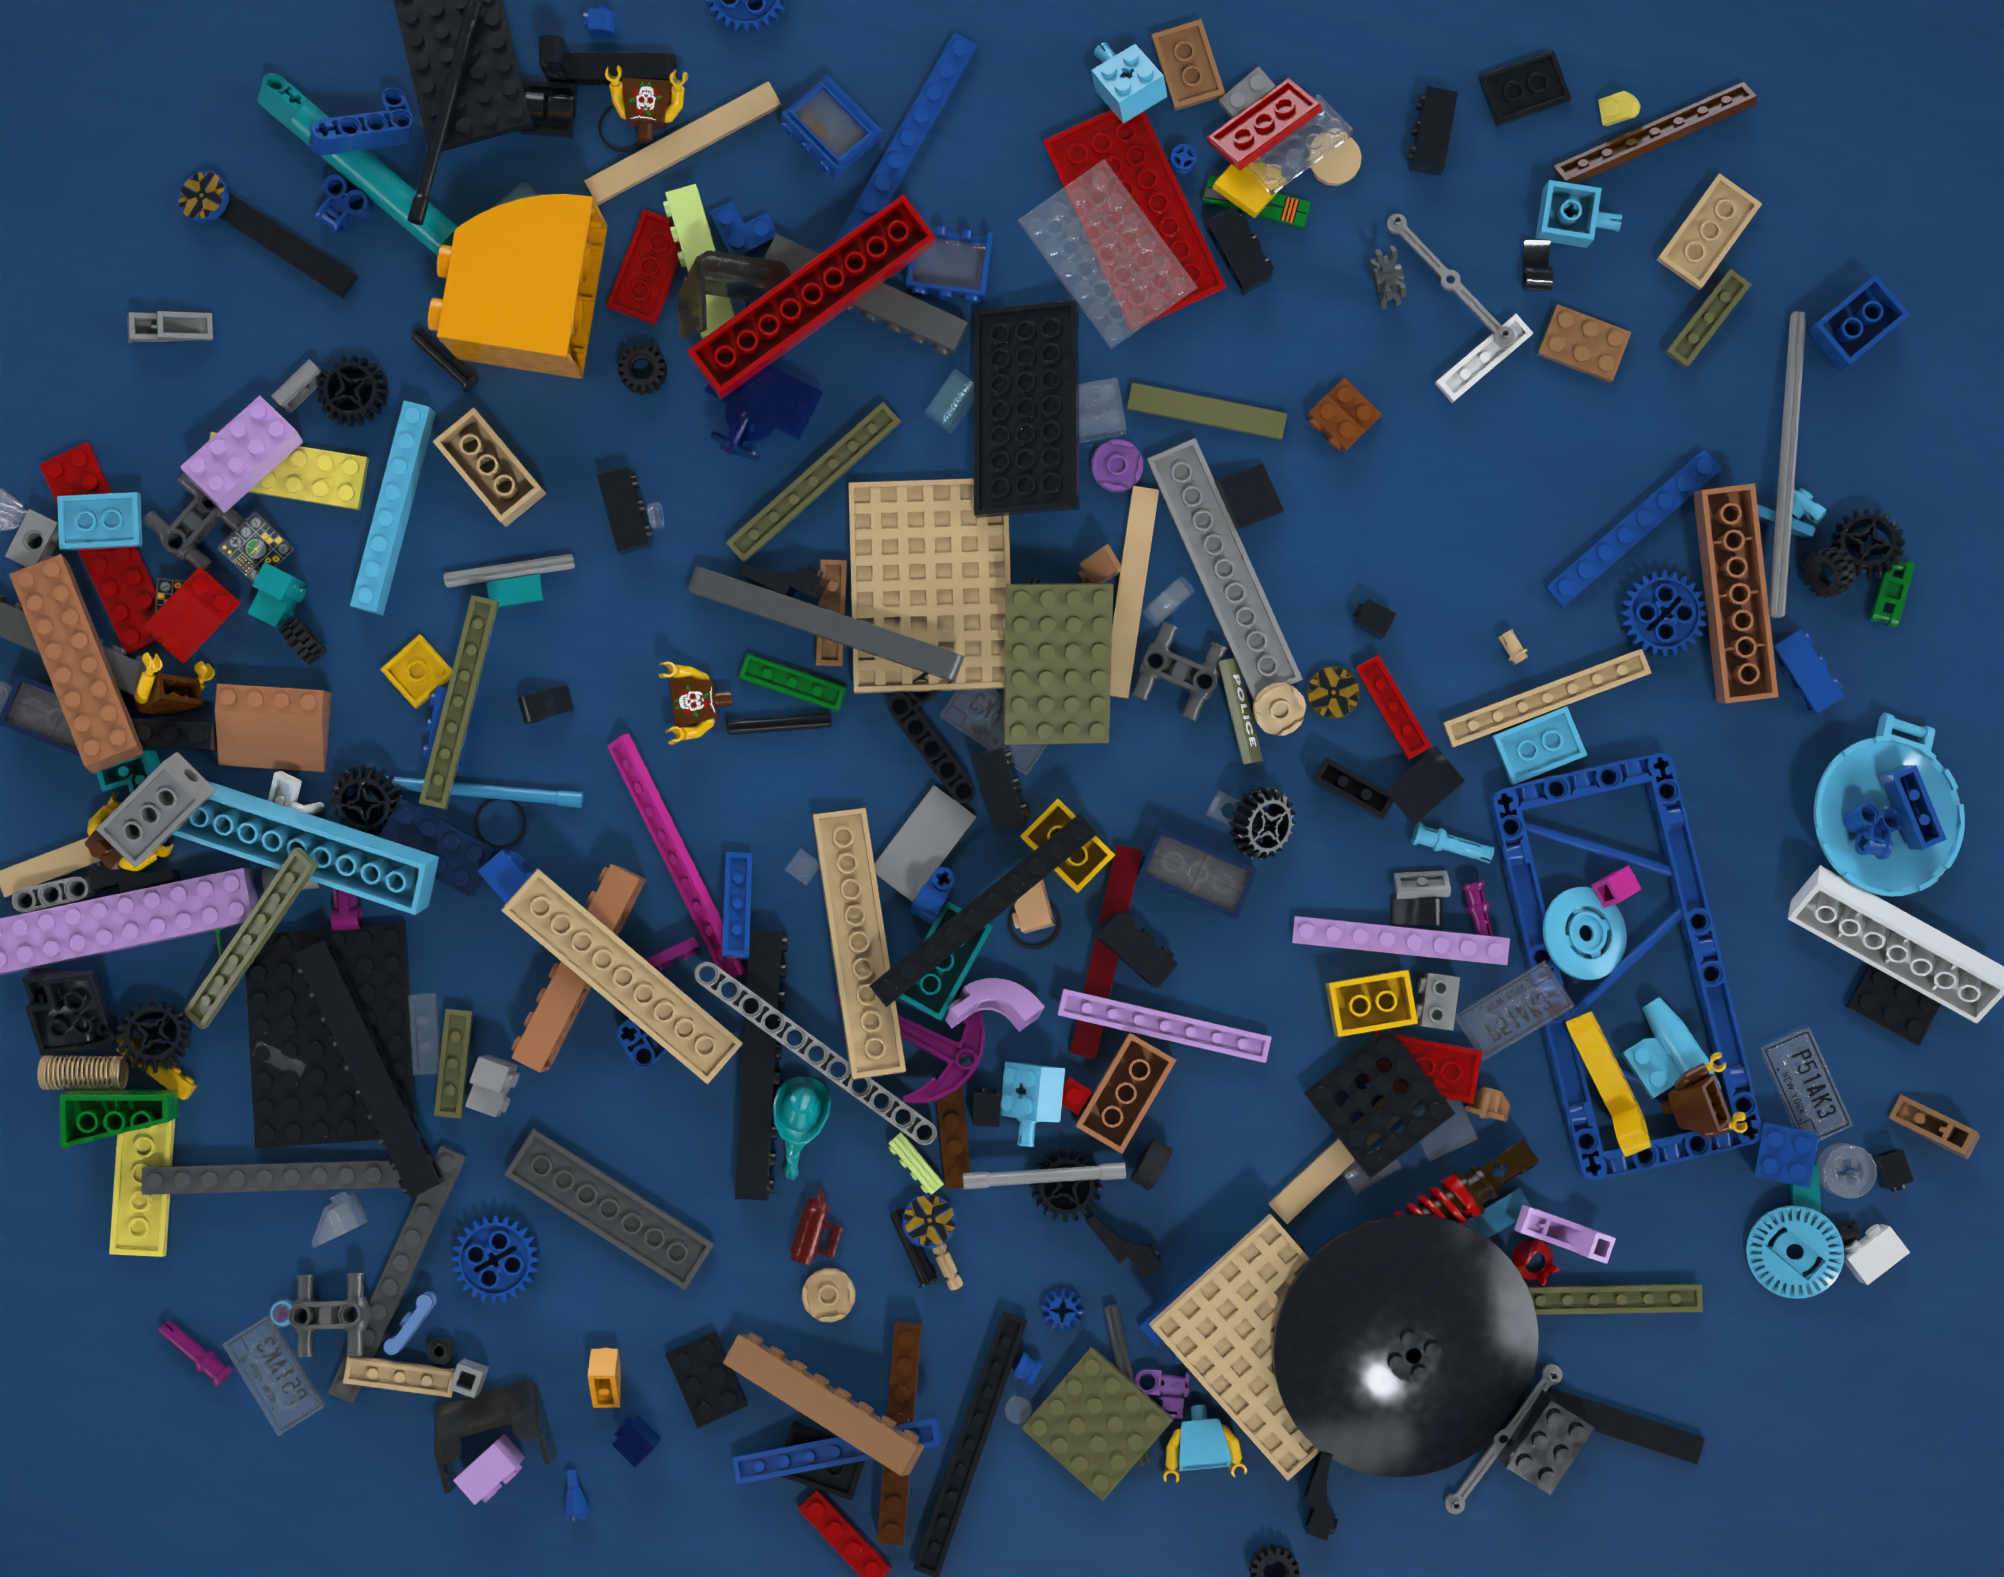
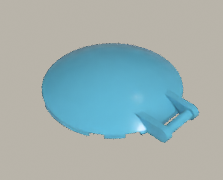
M1885 712L1879 719L1876 736L1856 742L1840 752L1828 765L1820 779L1814 801V824L1820 846L1833 868L1845 880L1862 890L1889 897L1904 896L1922 891L1937 882L1944 871L1952 866L1958 855L1965 829L1963 804L1960 805L1956 791L1958 786L1954 777L1948 769H1944L1940 762L1935 759L1937 756L1931 752L1935 736L1934 728L1929 726L1920 727L1895 719L1894 715ZM1892 729L1919 737L1918 742L1891 734ZM1902 765H1917L1947 840L1924 850L1909 849L1900 828L1891 833L1893 847L1887 859L1881 860L1871 854H1858L1855 850L1856 834L1850 832L1845 827L1843 822L1844 814L1865 802L1874 804L1879 812L1892 808L1879 775Z

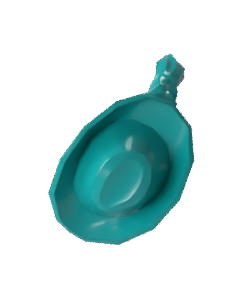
M799 1076L787 1079L778 1088L773 1104L774 1124L780 1137L785 1140L786 1165L783 1173L787 1179L792 1181L799 1174L798 1162L800 1152L806 1144L821 1132L830 1113L832 1099L828 1087L818 1079Z

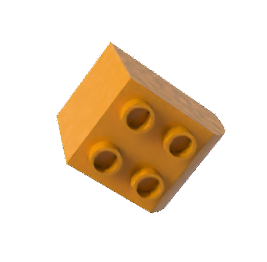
M552 194L507 202L482 212L457 227L454 232L452 246L441 245L437 258V275L447 279L443 299L432 298L430 302L428 328L429 330L438 331L437 337L440 342L458 360L583 379L608 224L594 198L582 195Z

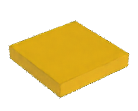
M1256 159L1240 171L1231 164L1217 179L1212 189L1253 218H1256L1284 186L1286 179Z
M419 634L380 670L415 709H418L431 697L432 692H436V686L443 687L450 680L453 669L428 641Z

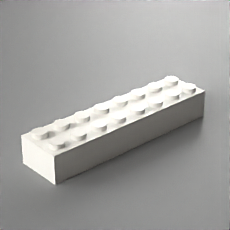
M1821 865L1790 902L1788 920L1976 1024L2004 996V966L1872 893L1852 885L1843 877Z

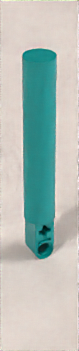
M272 73L266 74L263 77L257 96L258 103L309 146L312 124L317 120L330 117L283 77ZM366 149L331 155H319L436 256H438L441 245L452 246L454 232L458 226L431 203L428 204L423 225L410 223L407 218L416 191Z

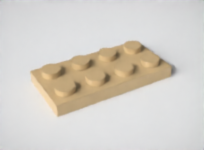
M1719 173L1659 255L1657 261L1700 290L1762 203Z

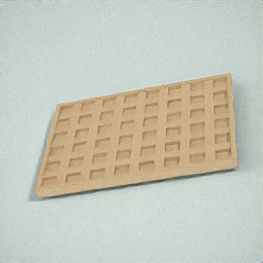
M974 479L849 483L852 618L964 656L956 682L947 684L950 681L928 674L924 678L929 683L925 680H917L913 683L924 672L853 649L854 694L1004 689L1005 630L1002 626L1005 618L1006 584H1011L1009 515L981 518L974 516Z
M1269 1214L1155 1317L1149 1325L1286 1480L1289 1481L1320 1450L1301 1433L1283 1404L1274 1376L1272 1359L1273 1335L1279 1309L1287 1290L1310 1258L1277 1220Z

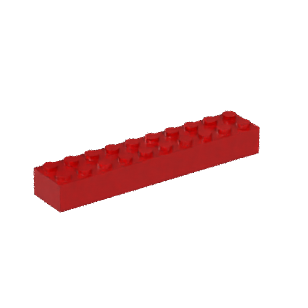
M903 194L688 349V357L721 400L934 246L936 237Z

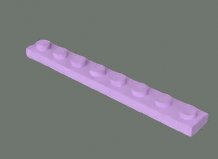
M1295 916L1292 943L1507 965L1510 938Z
M1067 989L1062 990L1057 1011L1059 1016L1266 1063L1272 1038L1258 1033Z

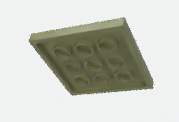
M1091 1346L1023 1424L1021 1429L1103 1501L1170 1425L1174 1418Z

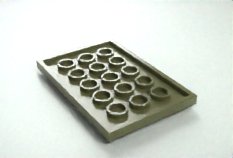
M1006 584L1003 696L1004 745L1109 743L1113 584Z

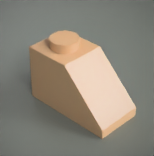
M1041 880L1019 898L1014 905L1016 913H1012L1016 929L1020 928L1024 934L1055 926L1044 880Z

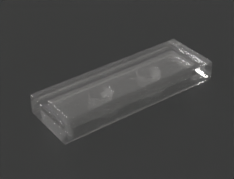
M437 993L409 995L413 1075L438 1074L441 1051Z

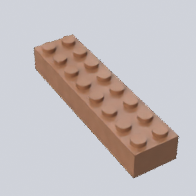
M1755 484L1693 492L1705 601L1707 602L1706 612H1708L1707 621L1716 702L1726 704L1778 697Z
M60 554L10 573L13 586L84 767L94 774L144 754L70 564Z
M611 864L609 868L604 867L598 878L601 884L597 892H591L586 901V906H588L587 911L618 936L646 879L619 865ZM562 961L559 964L555 963L548 976L551 981L547 988L543 987L536 999V1002L539 1003L535 1012L531 1011L528 1014L523 1025L527 1028L522 1037L518 1036L511 1048L514 1051L512 1059L540 1073L548 1071L552 1066L592 988Z

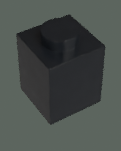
M1367 599L1364 604L1359 602L1352 615V617L1356 618L1353 626L1381 640L1385 637L1397 613Z
M980 1087V1092L974 1091L972 1125L999 1127L1001 1093H996V1088Z
M1893 1148L1870 1156L1881 1188L1896 1192L1907 1188L1906 1184L1914 1181L1904 1150Z

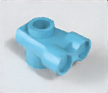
M1800 488L1797 491L1794 489L1792 518L1799 520L1805 514L1808 519L1818 524L1826 514L1827 509L1811 501L1813 496L1806 490Z

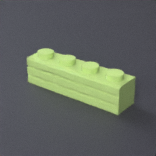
M902 1131L889 1141V1150L894 1155L898 1154L901 1158L899 1162L904 1168L908 1167L911 1170L910 1175L915 1181L919 1180L922 1183L920 1187L926 1194L929 1192L932 1195L944 1185L942 1179Z

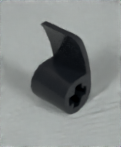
M1525 240L1523 243L1522 286L1524 291H1551L1553 268L1549 267V240Z
M567 686L542 690L517 698L524 724L536 723L547 719L549 716L574 711Z
M1392 898L1390 900L1391 925H1443L1442 899Z

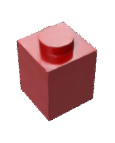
M1068 1076L1063 1085L1062 1105L1078 1115L1092 1091Z

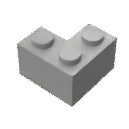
M489 1054L478 1057L469 1081L473 1086L465 1107L493 1117L500 1116L501 1112L505 1113L511 1098L507 1097L510 1088H515L520 1073L517 1072L519 1065Z

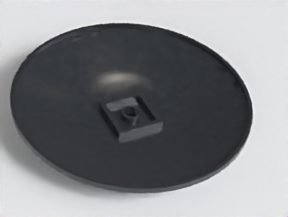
M1397 1214L1384 1216L1352 1227L1333 1238L1320 1248L1296 1275L1283 1299L1275 1323L1272 1349L1274 1376L1283 1404L1295 1425L1317 1449L1333 1455V1460L1359 1472L1376 1476L1413 1477L1430 1474L1449 1468L1476 1454L1494 1439V1436L1504 1429L1514 1417L1525 1398L1535 1371L1539 1339L1538 1322L1531 1294L1519 1270L1510 1258L1486 1236L1467 1225L1436 1215ZM1412 1348L1419 1349L1417 1358L1414 1360L1406 1359L1408 1350Z

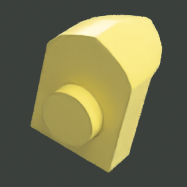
M1626 91L1598 100L1602 125L1604 126L1635 118L1641 108L1638 99Z

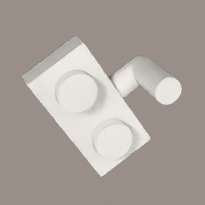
M283 771L274 772L268 801L310 815L321 813L325 809L322 802L308 805L298 803L297 800L302 781Z

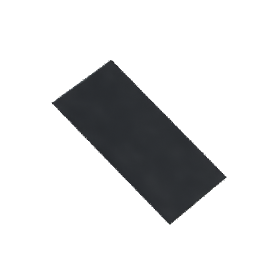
M1435 746L1385 791L1409 821L1415 825L1465 780L1438 747Z

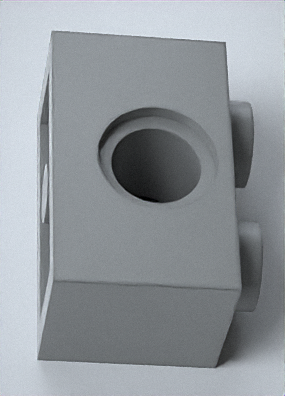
M29 509L5 557L26 567L52 558L55 548L59 546L58 522ZM41 536L42 544L39 548L35 549L34 542Z

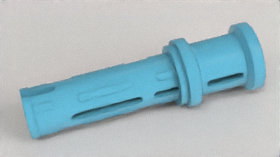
M1422 822L1416 824L1411 839L1412 845L1422 844L1432 847L1433 851L1436 852L1441 850L1450 851L1490 864L1494 855V847L1447 834V831L1442 828L1436 830L1423 826Z

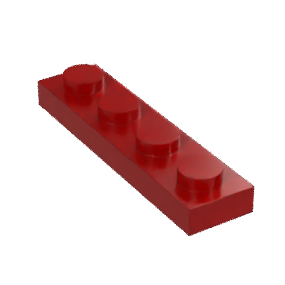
M1379 654L1354 668L1406 759L1409 760L1432 747Z
M816 1489L798 1506L797 1509L860 1577H884L891 1570V1566L819 1489Z

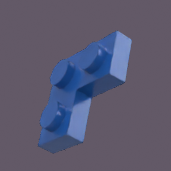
M733 201L709 212L733 261L772 243L775 234H778L768 213L744 224Z

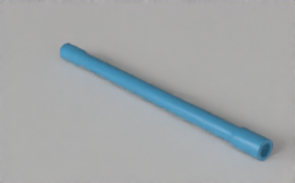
M394 777L391 783L393 785L400 784L399 790L422 792L425 779ZM454 782L451 795L556 804L558 806L582 808L584 802L583 792L550 791ZM354 783L349 787L359 788V783Z

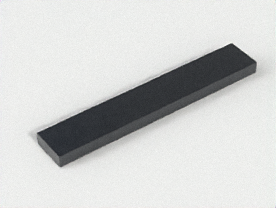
M229 193V202L225 211L219 216L220 219L342 299L345 297L358 278L356 275Z
M1549 1387V1394L1585 1415L1595 1426L1594 1431L1696 1465L1698 1464L1705 1438Z

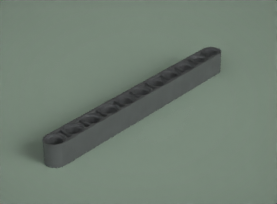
M695 567L687 592L948 681L956 682L964 659L963 655L702 567Z

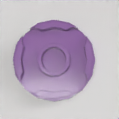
M1112 439L1095 450L1091 460V473L1095 482L1101 488L1110 492H1124L1132 489L1139 482L1143 473V458L1132 443L1123 439Z

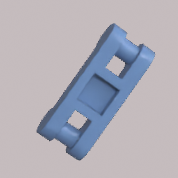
M427 1291L417 1298L416 1310L413 1314L408 1312L399 1324L402 1329L397 1335L384 1343V1351L387 1354L394 1355L406 1346L436 1305L438 1298L434 1292Z

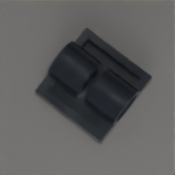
M524 80V88L534 127L520 130V133L522 135L574 138L578 96L577 84Z

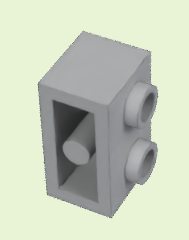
M1424 973V978H1419L1418 993H1421L1420 1004L1415 1006L1418 1026L1454 1030L1460 977Z

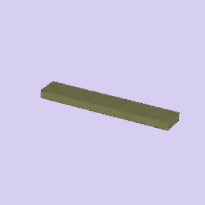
M1132 383L1127 410L1281 441L1287 413L1137 383Z

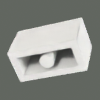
M1875 1224L1866 1230L1865 1237L1859 1241H1852L1844 1248V1263L1857 1280L1863 1284L1869 1285L1910 1253L1888 1225Z

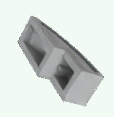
M157 311V313L129 312L127 316L128 343H181L213 340L212 313Z

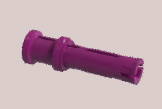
M1485 881L1461 885V889L1465 891L1468 903L1466 911L1472 916L1475 934L1493 936L1488 915L1490 903L1486 902L1483 889Z
M171 1319L165 1322L166 1325L163 1324L158 1333L195 1364L194 1367L198 1373L203 1372L213 1381V1386L218 1387L222 1384L233 1368L231 1366L226 1367L215 1357L216 1354L213 1351H205L175 1325Z

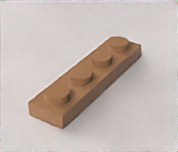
M820 559V571L823 572L821 577L829 582L819 600L818 607L845 615L847 560ZM817 636L816 666L843 667L844 645Z

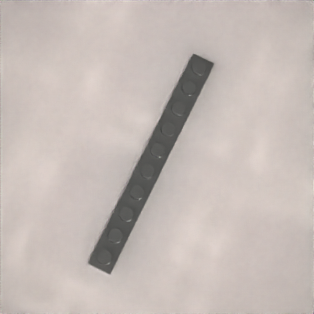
M444 1145L440 1146L435 1161L445 1182L418 1195L370 1299L369 1305L372 1308L373 1314L368 1327L364 1330V1355H362L364 1357H376L466 1160V1155ZM345 1354L328 1393L353 1404L362 1386L343 1383L347 1361Z
M388 1160L156 1166L142 1168V1195L401 1188L399 1185L401 1178L397 1169L393 1170Z

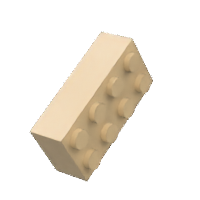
M472 408L433 441L505 527L510 525L547 494L475 408Z

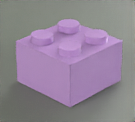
M503 1434L453 1481L474 1505L481 1499L486 1503L502 1487L501 1481L507 1484L523 1468L520 1463L526 1457Z

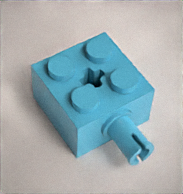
M1101 43L1105 51L1099 45L1096 47L1094 55L1102 64L1091 70L1095 91L1122 123H1125L1167 97L1163 74L1136 44L1117 55L1107 43Z
M1549 180L1542 191L1535 240H1549L1552 243L1587 248L1594 240L1596 228L1619 232L1621 227L1619 220H1622V215L1599 212L1602 188Z
M1005 1062L1000 1115L1017 1118V1121H1020L1017 1145L1034 1147L1036 1123L1060 1122L1065 1068L1033 1063Z

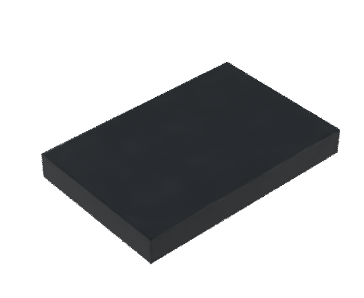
M1554 50L1479 77V82L1496 127L1570 102L1572 99Z
M793 1421L785 1447L838 1436ZM865 1460L780 1477L852 1501Z

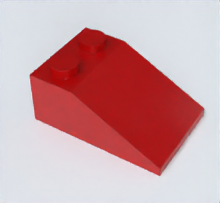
M199 567L147 621L142 629L184 664L241 602Z

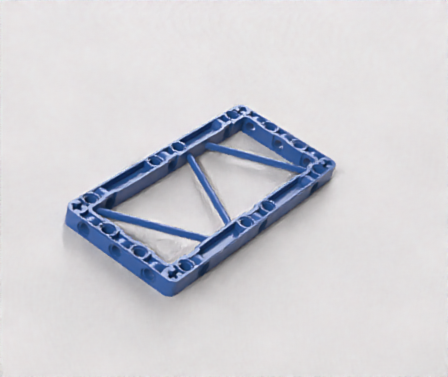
M1664 753L1644 757L1638 756L1529 781L1493 792L1489 798V808L1527 971L1530 973L1541 966L1536 963L1535 954L1537 951L1542 950L1546 955V960L1542 965L1547 967L1559 987L1556 985L1552 977L1535 987L1530 981L1536 1008L1543 1012V1014L1538 1013L1539 1021L1549 1016L1547 1010L1544 1009V1007L1548 1008L1549 1003L1544 1002L1545 997L1542 994L1537 999L1538 993L1544 992L1547 1000L1551 1003H1556L1559 1009L1568 1005V1002L1563 995L1565 990L1560 969L1548 954L1543 938V921L1546 911L1527 833L1667 875L1676 910L1570 1010L1569 1006L1560 1010L1556 1016L1549 1017L1540 1022L1577 1172L1587 1179L1599 1180L1726 1152L1757 1143L1761 1139L1763 1129L1752 1088L1751 1075L1687 813L1683 805L1671 757ZM1662 762L1663 768L1654 769V764ZM1604 770L1608 771L1612 776V781L1609 785L1604 784L1601 780V774ZM1666 776L1667 778L1664 780L1656 781V778ZM1552 782L1557 783L1560 787V794L1557 797L1552 796L1549 792V786ZM1645 783L1652 811L1655 810L1660 830L1657 833L1665 864L1526 822L1523 819L1522 811ZM1661 785H1666L1670 790L1667 799L1661 797L1659 793ZM1501 795L1502 798L1508 799V803L1504 806L1498 805L1497 800L1501 799ZM1512 812V815L1500 817L1502 813ZM1506 820L1512 821L1515 825V830L1511 835L1507 834L1503 829ZM1695 914L1701 919V925L1697 929L1691 924V919ZM1679 922L1683 940L1687 941L1691 961H1689L1711 1055L1717 1052L1722 1053V1057L1714 1060L1713 1063L1721 1065L1726 1062L1725 1070L1718 1072L1723 1089L1721 1093L1731 1121L1733 1114L1739 1112L1736 1109L1737 1100L1739 1098L1745 1100L1746 1106L1740 1112L1745 1113L1746 1117L1749 1118L1736 1123L1747 1122L1748 1127H1751V1131L1747 1132V1135H1743V1133H1738L1731 1129L1730 1133L1705 1138L1686 1129L1673 1132L1672 1136L1663 1138L1651 1137L1652 1147L1647 1149L1648 1157L1645 1161L1640 1162L1637 1157L1638 1153L1625 1157L1621 1148L1603 1150L1583 1069H1587L1569 1033L1566 1021L1580 1016ZM1544 966L1529 974L1535 985L1550 976ZM1707 967H1711L1714 971V976L1710 981H1707L1704 977V970ZM1621 1068L1627 1081L1641 1085L1632 1071ZM1672 1086L1664 1092L1669 1093L1675 1087ZM1583 1134H1588L1590 1143L1587 1147L1581 1148L1579 1138ZM1694 1136H1698L1700 1145L1697 1149L1692 1150L1690 1140ZM1589 1161L1596 1164V1167L1592 1168V1173L1586 1170V1167L1590 1166Z

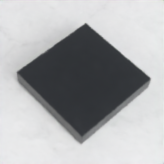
M1263 463L1215 482L1236 531L1281 514L1284 511Z

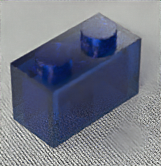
M638 1415L633 1421L628 1418L614 1433L617 1438L612 1445L635 1468L656 1447L661 1438Z

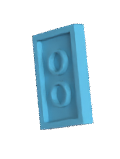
M140 493L57 496L60 550L142 547Z
M1567 706L1491 736L1511 785L1587 756Z

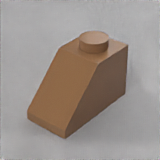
M1107 544L1079 564L1081 571L1077 573L1082 583H1105L1119 575L1122 566L1109 544Z

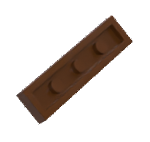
M961 1086L956 1092L937 1100L945 1189L964 1188L963 1173H971L963 1090Z

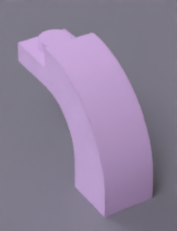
M987 978L974 981L963 987L959 998L949 1006V1013L945 1021L953 1028L977 1011L993 1010L1004 1015L1020 1032L1039 1018L1045 1006L1033 993L1015 982L999 978Z
M1522 1205L1514 1228L1515 1231L1555 1244L1606 1264L1616 1238L1526 1205Z

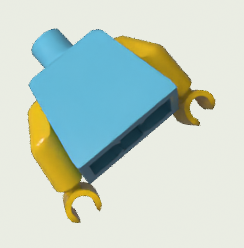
M1206 1405L1191 1406L1192 1421L1182 1422L1181 1428L1173 1432L1166 1447L1165 1465L1167 1467L1163 1472L1164 1481L1166 1482L1167 1474L1169 1473L1176 1475L1177 1483L1179 1482V1471L1229 1467L1232 1476L1235 1477L1234 1470L1240 1466L1245 1475L1247 1468L1241 1461L1242 1453L1238 1438L1227 1425L1221 1424L1220 1419H1208Z

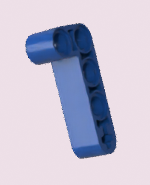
M389 87L382 92L379 112L315 121L311 126L310 149L318 155H331L407 143L411 138L414 119L405 94L398 88Z

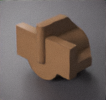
M1482 1087L1475 1092L1473 1104L1468 1103L1464 1111L1478 1114L1482 1119L1493 1118L1507 1122L1510 1104L1503 1091Z

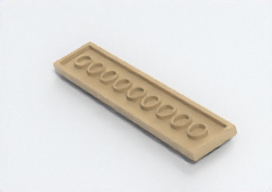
M866 808L813 814L812 820L851 1080L906 1072L896 1002L894 1001L886 1007L869 987L890 969Z
M538 868L501 909L503 913L706 1084H709L743 1044L736 1036Z

